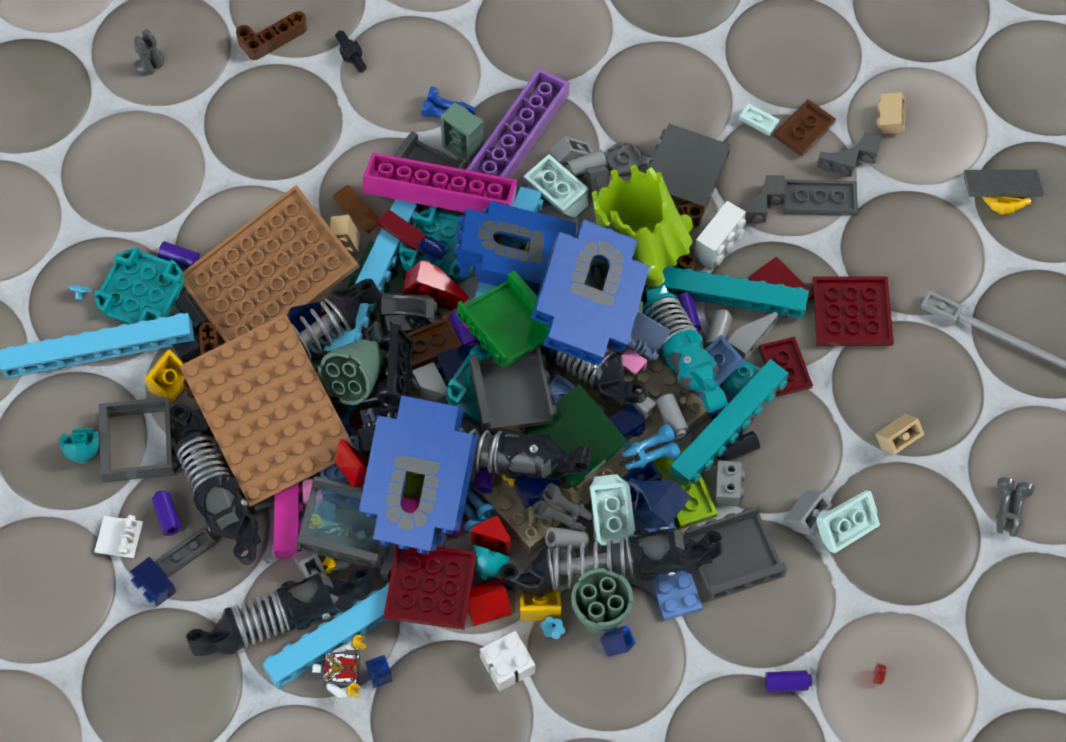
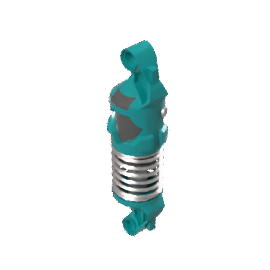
M663 284L657 287L645 285L642 295L647 297V301L643 306V315L672 331L660 350L669 368L674 373H678L677 379L680 386L686 391L703 392L702 401L708 413L726 407L728 405L726 396L715 381L719 372V366L715 359L704 350L703 337L690 321L678 298L674 294L669 293Z

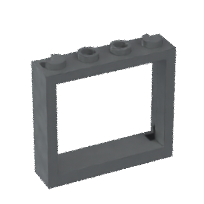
M169 397L99 404L100 470L104 482L175 475L174 468L178 467L177 456H174V448L177 443L176 438L173 439V433H176L175 421H172L170 414L174 404L171 405ZM165 411L167 464L111 469L110 417Z

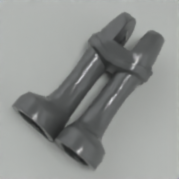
M145 29L142 32V38L139 36L134 38V48L140 57L139 60L134 62V70L140 76L152 75L155 72L153 66L159 69L164 64V55L157 49V41L151 31Z
M1001 477L997 481L1001 500L999 512L995 517L997 520L996 530L997 533L1002 534L1006 520L1011 521L1009 536L1015 537L1020 526L1023 524L1022 509L1025 499L1033 495L1035 487L1026 482H1020L1016 485L1013 511L1010 513L1008 511L1015 481L1011 478Z
M553 483L548 484L543 492L544 499L551 504L568 510L569 513L565 514L548 503L539 501L533 509V515L538 519H555L564 523L569 529L585 531L586 526L576 519L580 515L591 520L593 515L584 508L583 504H576L564 498L557 485Z

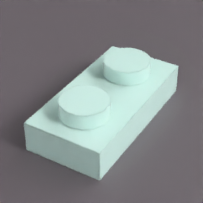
M749 103L739 116L740 121L768 136L773 133L779 124V119Z

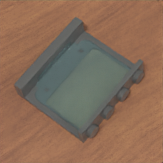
M314 476L295 549L374 569L380 546L379 540L373 539L377 518L367 517L365 512L359 511L363 486L353 488L347 482H335L324 476Z

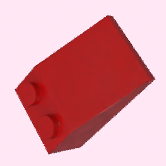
M419 261L405 274L402 293L427 294L434 298L437 306L451 311L457 308L459 301L463 304L469 298L450 277L429 261Z

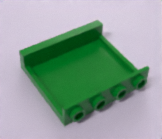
M515 270L508 274L507 281L469 303L463 305L461 301L458 302L456 314L459 320L464 321L470 333L479 339L481 346L489 351L494 362L499 363L503 369L543 346L549 327L545 323L531 319L537 296Z

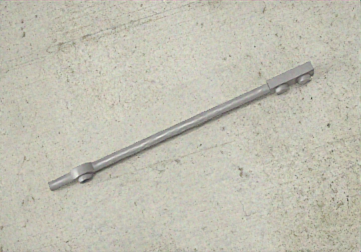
M929 290L921 304V309L953 324L956 323L957 319H960L1066 369V360L961 312L964 307L963 305Z

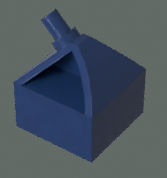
M630 478L628 481V485L635 488V491L638 492L634 514L649 528L669 527L691 498L675 480L637 481Z

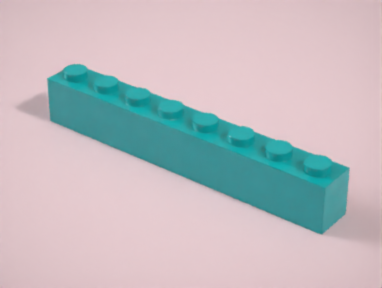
M673 266L663 269L665 278L663 285L669 293L675 296L682 293H691L695 301L766 313L776 312L778 315L804 319L809 290L801 287L792 288L786 287L783 284L774 285L764 281L756 282L746 278L738 279L728 275H714L709 272H696L687 268H674Z
M770 359L671 465L670 474L687 488L692 483L696 484L702 476L701 473L704 470L708 471L714 464L713 460L717 456L721 457L727 449L726 446L736 441L739 436L738 433L742 429L746 430L749 427L754 416L758 417L764 409L763 406L773 401L776 396L775 393L785 388L788 383L787 377L789 373Z

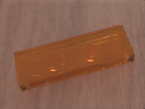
M348 185L333 195L342 208L368 234L379 227L377 221L380 218Z

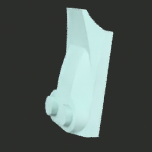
M549 154L523 176V180L529 189L541 191L542 196L564 214L576 218L589 206V188Z
M618 474L594 477L589 487L594 540L598 541L601 546H607L609 538L614 544L619 543L622 536L629 537L635 531L630 486Z
M868 490L830 511H821L816 520L822 541L832 553L840 551L880 526L872 492Z

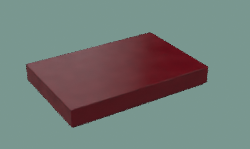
M777 257L769 261L748 279L756 282L764 281L774 285L783 284L786 287L792 288L801 287L809 290L807 302L813 298V292Z
M795 337L758 346L764 365L771 359L789 373L787 385L782 391L778 390L775 393L776 397L813 388Z

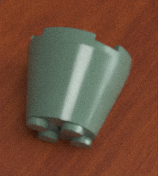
M361 339L328 352L318 366V376L326 392L330 391L339 398V402L344 404L356 405L363 402L371 394L385 366L379 344L375 341Z
M605 568L590 570L578 578L571 593V604L575 615L590 633L606 634L613 631L628 617L632 609L633 592L630 584L622 575L608 571Z

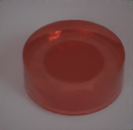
M877 663L873 673V683L881 685L885 679L886 666Z

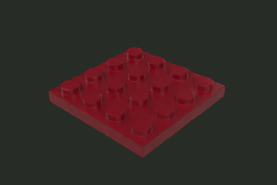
M888 276L812 277L817 346H893Z
M396 544L383 618L386 620L465 630L476 552L437 547L436 551H429V554L417 552V548L410 547V550L398 548V544Z

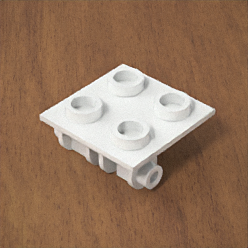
M128 515L125 519L104 516L95 553L134 558L143 521L135 520L136 517L133 515Z

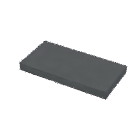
M964 170L963 173L969 197L1043 196V188L1037 170Z
M785 179L784 214L857 216V181Z

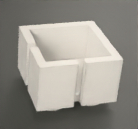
M516 631L480 649V659L488 673H490L499 692L515 684V672H517L518 681L535 674V663Z

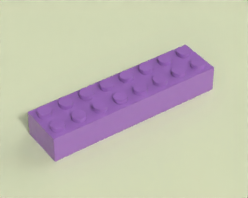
M538 68L466 170L512 178L568 98L570 83Z

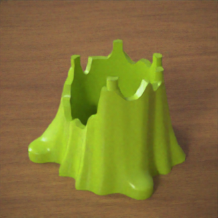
M637 165L630 166L631 178L625 181L618 175L617 170L610 171L611 181L608 187L600 189L599 197L597 191L592 192L596 225L610 228L617 233L628 235L637 240L632 260L641 261L645 265L650 266L645 285L649 287L660 286L665 281L663 269L668 266H676L677 259L680 256L690 253L689 247L692 245V238L689 232L693 227L691 217L679 214L661 172L655 173L653 168L649 167L647 172L643 173L638 171Z

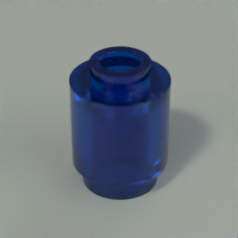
M425 235L417 246L421 253L434 262L437 259L441 260L446 254L445 246L431 236Z

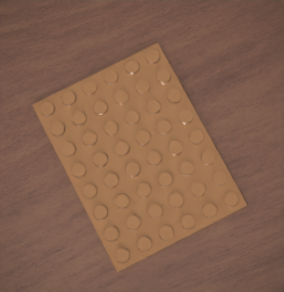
M295 185L183 271L184 286L227 343L285 313L289 320L293 319L360 266L299 187Z
M286 313L179 366L250 507L335 465L334 458L339 441L342 438L353 446Z

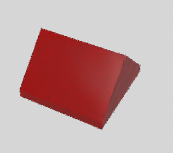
M342 438L339 441L334 462L353 488L362 486L365 482L368 462L357 449Z
M498 515L472 527V547L473 545L480 546L510 557L511 538Z
M500 578L471 587L468 612L473 627L512 615L506 588Z

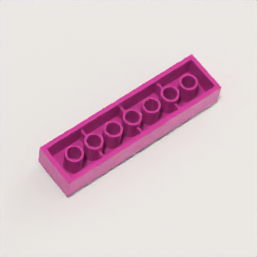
M372 153L363 176V193L465 212L466 208L483 212L484 207L487 208L490 201L513 206L517 189L516 179L379 153Z

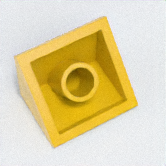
M170 349L163 354L144 379L148 391L160 398L169 397L172 404L184 389L183 382L185 377L179 367L183 363Z
M560 590L549 592L542 598L528 593L520 594V621H545L547 616L561 619Z

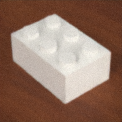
M726 201L696 239L694 252L696 261L711 270L716 265H720L724 259V254L730 252L735 240L740 239L744 234L745 230L743 227L746 223V211Z

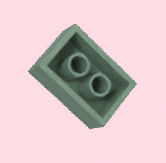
M454 102L441 115L442 147L460 160L466 159L467 164L470 165L484 145L483 121L479 116L470 113L464 106Z

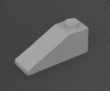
M774 312L739 327L734 333L731 332L726 340L746 361L775 326L778 313Z

